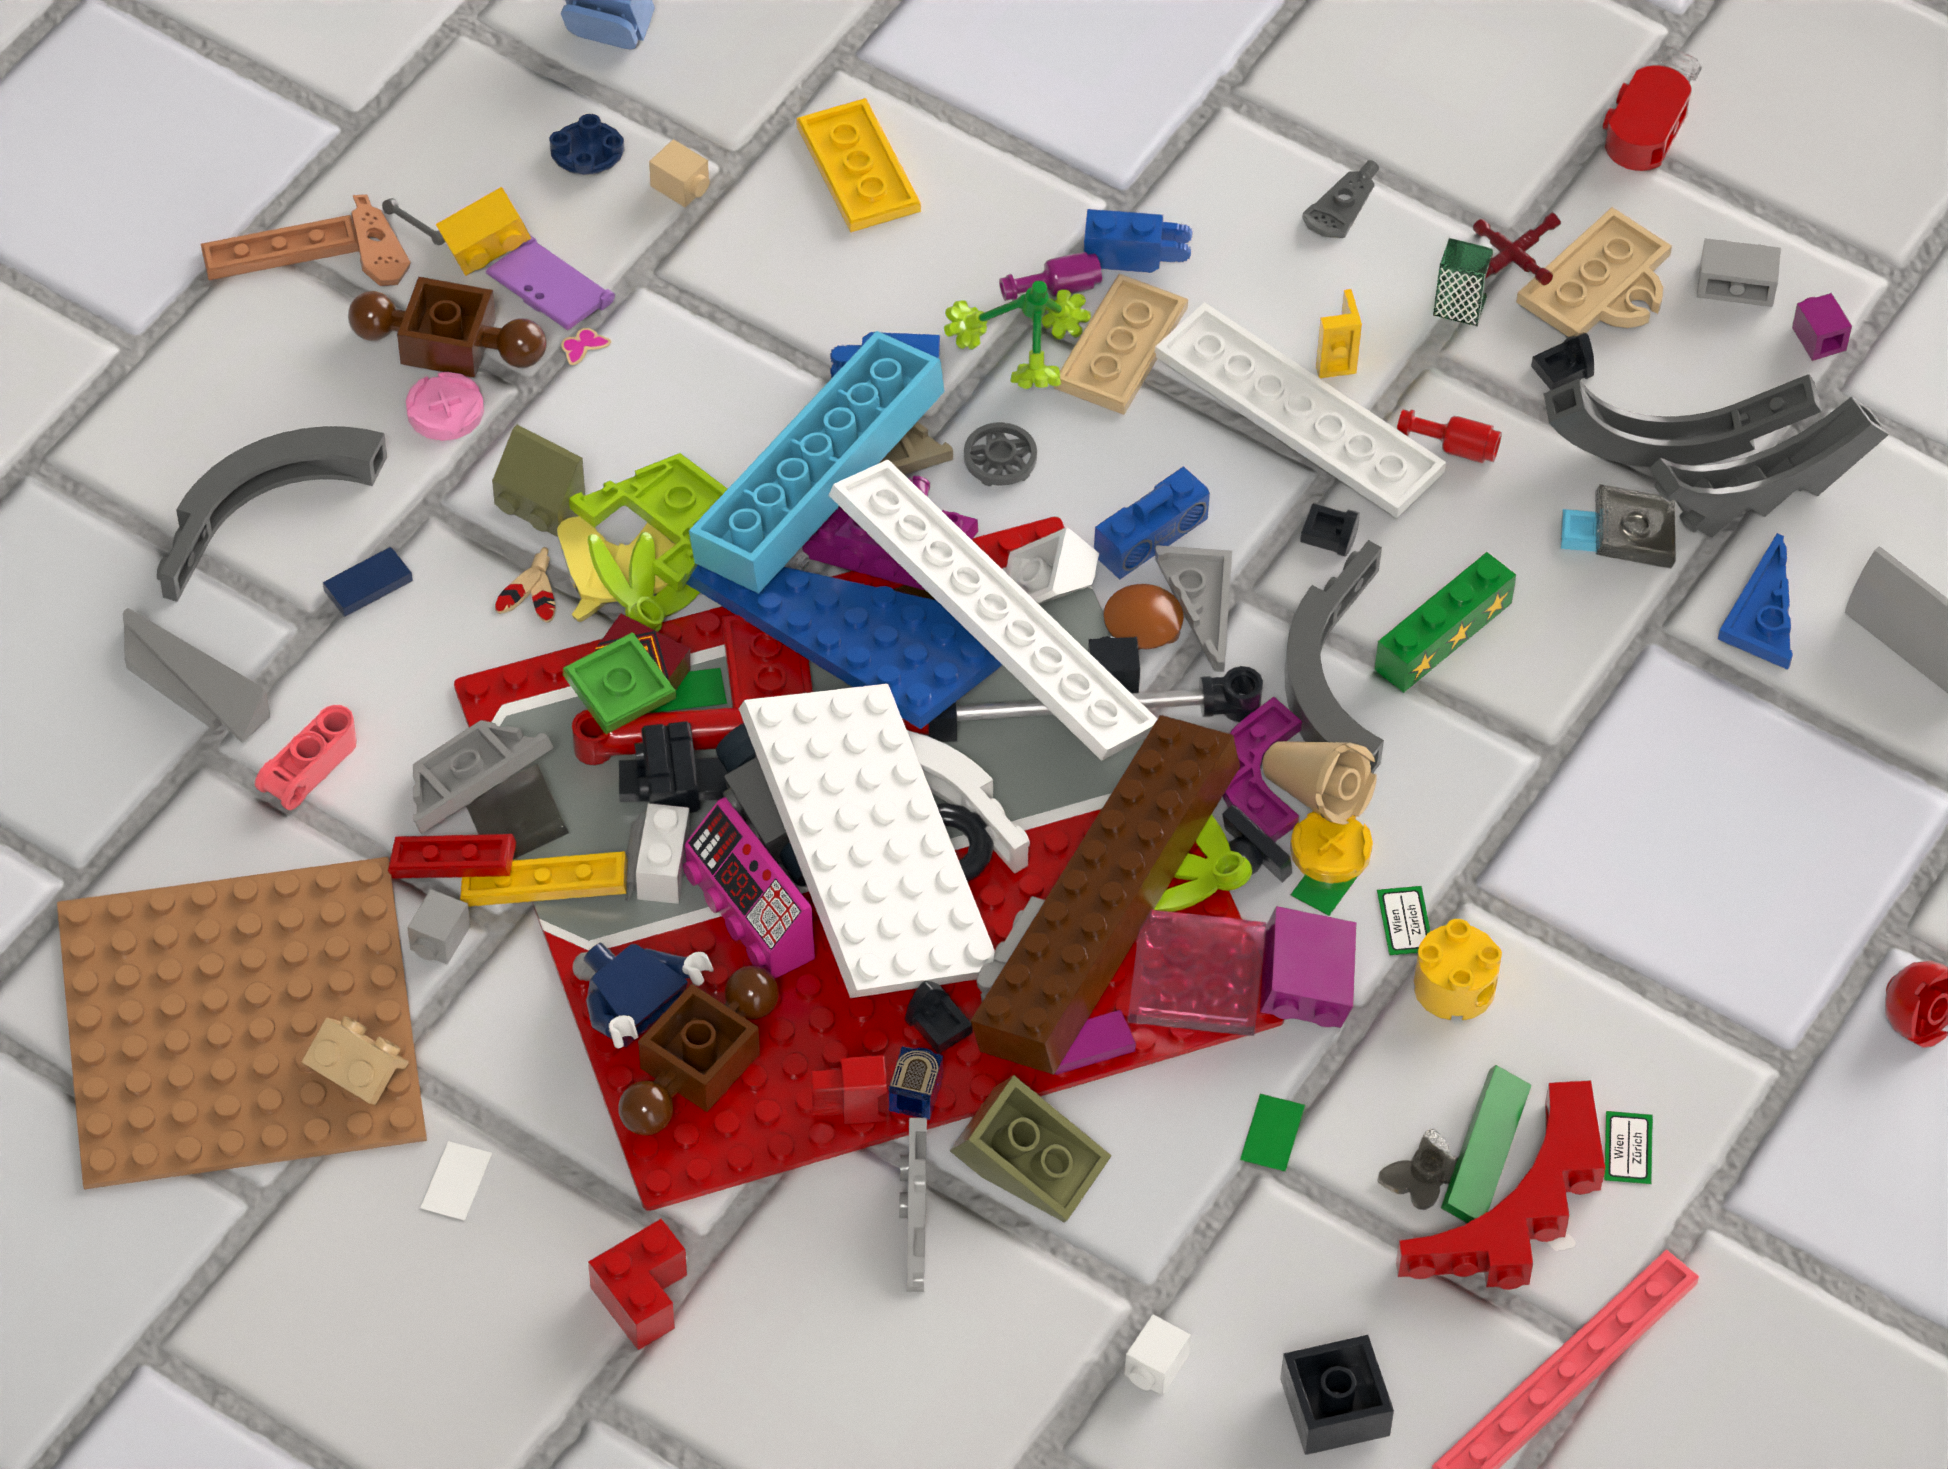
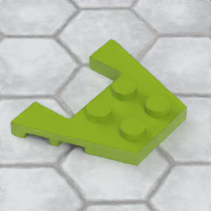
M678 453L635 470V476L616 484L610 480L603 483V488L585 496L582 492L569 498V509L594 528L622 506H627L675 543L672 548L652 563L653 573L679 592L683 589L698 565L694 562L689 530L725 493L727 488L684 455Z

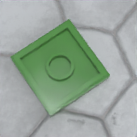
M633 632L563 668V676L605 734L676 699V690Z

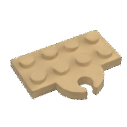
M1611 207L1545 267L1552 272V281L1547 285H1542L1534 277L1518 292L1516 303L1568 337L1581 332L1587 333L1599 321L1622 328L1645 325L1649 323L1650 312L1646 308L1633 305L1631 301H1645L1652 312L1659 313L1663 297V286L1659 276L1653 271L1671 255L1672 245Z

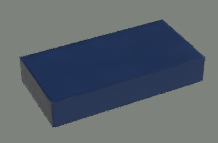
M389 547L324 581L323 589L342 615L346 617L412 582V572L393 548Z

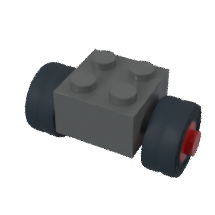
M743 722L729 732L716 747V754L728 773L724 775L727 790L722 793L778 864L783 863L794 883L801 887L807 886Z

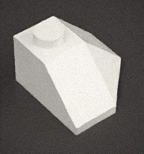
M1066 527L1011 551L1005 573L1036 603L1040 604L1064 597L1092 585L1096 574L1095 570L1099 553Z

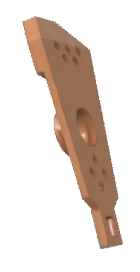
M367 194L353 195L357 208L352 211L351 216L359 248L362 271L379 286L398 285L408 271L411 262L382 211L372 207ZM370 237H375V238L379 239L380 241H374V240H371V239H369V238H370Z

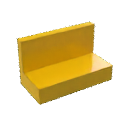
M1352 289L1344 290L1341 315L1320 317L1316 370L1320 379L1357 373L1362 323Z

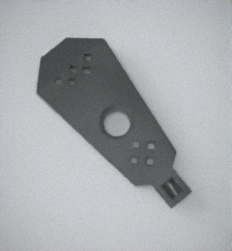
M1368 160L1359 172L1349 171L1315 204L1309 206L1302 216L1308 229L1324 237L1345 238L1375 186L1372 178L1379 170L1378 164ZM1345 194L1352 198L1343 200L1339 198V195Z

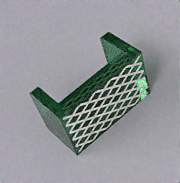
M1449 238L1439 266L1433 316L1478 327L1487 299V294L1483 293L1485 277L1493 256L1492 248Z

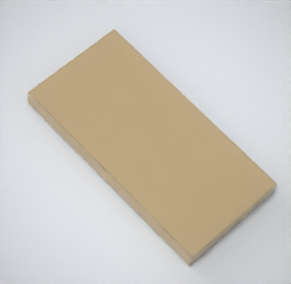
M1118 274L1060 370L1061 385L1054 386V389L1125 415L1158 359L1156 358L1155 346L1177 327L1188 308V299Z

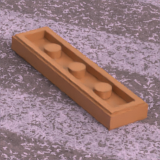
M351 215L200 244L208 280L359 251Z

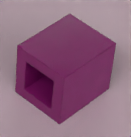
M1829 293L1819 297H1809L1797 303L1792 329L1811 360L1814 361L1847 351L1852 325L1833 294Z

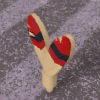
M543 547L540 553L535 554L531 568L520 574L500 593L495 604L497 613L501 614L512 611L531 593L537 616L546 623L553 620L556 604L546 575L550 558L547 556L548 549L546 547Z

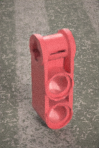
M331 705L322 709L273 759H270L263 765L255 780L256 789L263 793L269 792L281 800L282 806L287 810L297 808L305 797L356 748L357 739L352 712L342 705Z

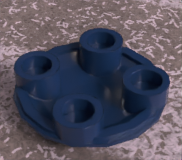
M595 114L582 115L578 122L567 125L560 131L553 132L549 137L551 157L555 163L568 172L583 175L599 173L610 169L621 159L625 150L624 138L615 128L602 123L600 117Z

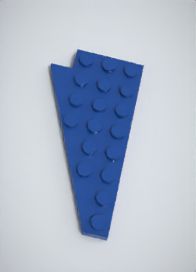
M697 565L686 583L732 613L740 615L748 623L853 688L888 684L901 717L919 729L927 725L1002 666L937 600L896 592L887 586L873 587L783 567L758 594L700 565Z

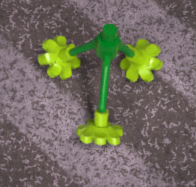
M1035 281L1032 287L1026 291V294L987 312L979 311L976 307L969 308L965 300L955 301L953 306L948 307L945 311L946 317L952 323L944 326V332L948 337L957 335L956 345L960 349L968 346L970 350H973L980 345V336L987 332L986 324L988 320L1021 308L1024 315L1032 319V350L1029 351V364H1019L1017 371L1012 372L1010 382L1018 383V386L1024 389L1031 388L1033 383L1038 388L1048 387V384L1059 386L1061 385L1059 367L1046 366L1044 364V351L1041 350V321L1046 329L1052 328V335L1056 339H1063L1066 331L1076 338L1083 332L1079 322H1088L1091 318V313L1088 310L1081 309L1086 302L1082 294L1077 293L1071 297L1069 290H1060L1057 293V300L1049 298L1046 283Z

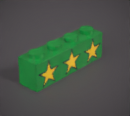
M1488 552L1483 554L1378 640L1374 670L1403 693L1512 604L1516 574Z

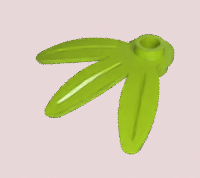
M641 533L633 548L629 564V584L600 537L593 534L588 536L591 560L601 582L609 593L626 608L625 615L659 632L665 617L681 611L699 595L700 592L685 584L679 592L667 585L656 596H653L655 574L653 573L652 563L655 561V546L653 537L649 533Z
M1212 814L1195 841L1207 859L1188 853L1174 878L1194 881L1165 890L1152 913H1167L1188 908L1211 896L1218 889L1225 891L1235 890L1243 886L1252 875L1250 862L1240 853L1230 850L1228 840Z

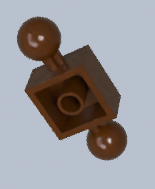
M418 276L406 311L396 309L393 301L388 296L376 291H368L358 295L352 301L348 310V322L351 329L357 336L365 340L376 341L387 337L392 331L398 332L400 364L440 372L458 373L473 378L476 377L486 348L498 350L501 358L513 367L527 368L541 360L547 345L544 331L532 320L519 318L511 320L502 328L493 327L496 321L493 290Z
M745 966L735 971L728 979L725 987V1004H722L691 984L638 1041L640 1069L656 1079L654 1081L636 1082L623 1092L619 1101L618 1111L622 1123L628 1130L642 1136L654 1135L662 1131L672 1118V1098L677 1093L708 1112L760 1055L759 1027L749 1020L765 1017L775 1008L778 1002L779 987L776 979L768 970L759 966Z

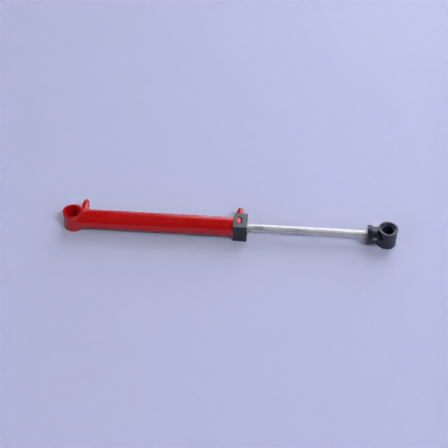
M1239 666L1229 670L1224 677H1200L1199 689L1132 693V695L1146 708L1200 705L1203 717L1224 714L1228 719L1240 722L1261 706L1263 679L1255 669ZM1039 700L956 705L955 702L921 729L903 718L902 720L908 731L928 735V737L940 742L957 741V721L1054 714ZM739 707L647 713L605 734L587 709L578 713L573 719V749L579 761L587 765H599L609 760L611 756L635 754L634 743L642 742L641 728L644 726L656 724L667 726L669 723L685 721L691 724L694 750L716 749L719 742L744 721Z

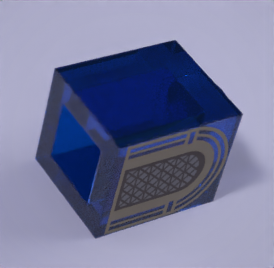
M901 1047L889 1086V1111L927 1118L928 1120L931 1119L943 1079V1055L935 1054L926 1048L913 1049Z

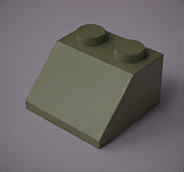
M517 424L512 429L492 479L494 505L498 506L501 511L508 515L514 514L529 522L535 529L542 532L547 531L558 537L557 528L560 523L567 518L578 517L576 513L569 509V498L580 492L585 496L583 458Z

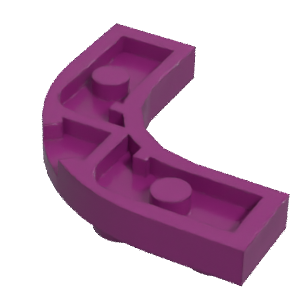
M1275 697L1245 717L1229 733L1234 737L1240 768L1222 796L1228 808L1231 805H1236L1274 842L1294 828L1299 822V815L1273 793L1262 779L1260 769L1263 756L1271 745L1279 741H1288L1301 731L1302 721Z

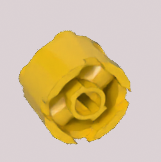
M1452 919L1447 925L1440 926L1429 932L1420 943L1414 975V991L1417 1000L1426 1011L1447 1020H1451L1452 1015L1463 1016L1462 1020H1468L1484 1013L1494 1001L1502 957L1501 949L1488 934L1474 926H1470L1463 919Z

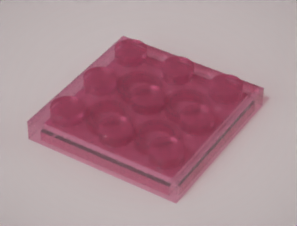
M1151 910L1138 933L1128 1022L1254 1036L1266 922Z

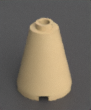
M1279 741L1271 745L1263 756V772L1268 780L1327 821L1344 825L1349 823L1346 820L1352 815L1359 817L1371 801L1376 786L1377 774L1371 773L1370 761L1375 762L1374 757L1366 747L1356 743Z

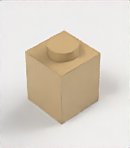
M674 139L649 161L650 186L683 207L689 205L696 197H701L709 187L708 160Z

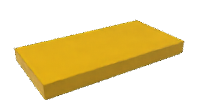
M866 98L796 118L797 129L850 233L921 212V202Z

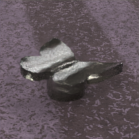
M1430 1128L1423 1135L1419 1148L1411 1161L1403 1160L1389 1164L1379 1172L1377 1181L1381 1186L1396 1194L1409 1192L1413 1206L1418 1210H1427L1437 1202L1440 1186L1450 1183L1458 1157L1449 1155L1450 1146L1438 1131Z

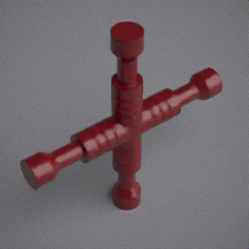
M1551 212L1544 218L1542 224L1534 230L1529 229L1514 242L1510 241L1502 233L1494 232L1490 224L1484 219L1477 220L1473 225V231L1481 237H1487L1490 240V244L1500 253L1486 263V267L1480 272L1471 274L1468 277L1475 276L1477 280L1482 278L1479 281L1481 285L1491 274L1496 275L1508 264L1514 262L1525 272L1534 274L1535 279L1542 285L1549 284L1553 279L1552 272L1546 268H1540L1536 264V260L1528 255L1526 251L1539 242V237L1548 230H1554L1561 225L1560 219L1555 213ZM1474 277L1471 279L1473 284L1476 282ZM1470 281L1466 283L1467 287L1471 286ZM1478 283L1474 285L1476 290L1480 287Z

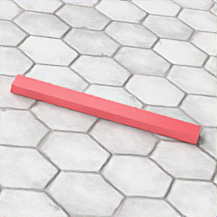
M1666 1249L1434 1463L1432 1469H1499L1698 1283L1699 1276Z

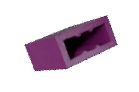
M1276 906L1264 928L1260 1012L1272 1014L1281 1019L1313 1022L1321 1027L1341 1028L1353 1008L1357 922Z

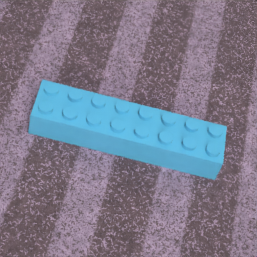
M876 331L689 530L694 562L759 594L839 507L829 496L833 484L879 464L944 393L940 359Z

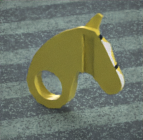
M580 516L567 518L562 521L557 528L558 541L571 583L581 597L578 606L572 613L573 618L578 622H582L591 617L606 603L617 602L605 588L593 566L588 546L589 535L593 534L600 537L628 584L632 551L641 533L647 532L653 537L655 560L672 548L675 543H672L648 522L629 545L620 543L618 546L606 541L597 532L596 528ZM656 575L653 594L659 593L668 585Z

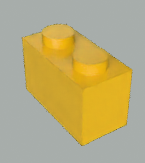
M502 187L436 224L465 276L475 270L482 269L489 262L509 251L517 249L521 244L531 239L521 217Z

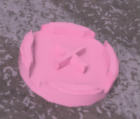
M441 372L438 373V377L430 379L426 376L418 380L409 390L406 398L409 423L416 432L429 439L445 441L463 437L471 433L480 424L484 413L483 397L479 392V387L473 380L458 373Z

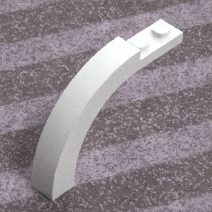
M907 730L931 793L949 804L964 806L972 813L975 812L980 815L988 825L986 831L993 840V850L1014 874L1027 867L1028 847L1030 846L1029 838L1022 827L1019 825L1014 826L1010 822L1001 804L993 798V779L979 765L947 744Z

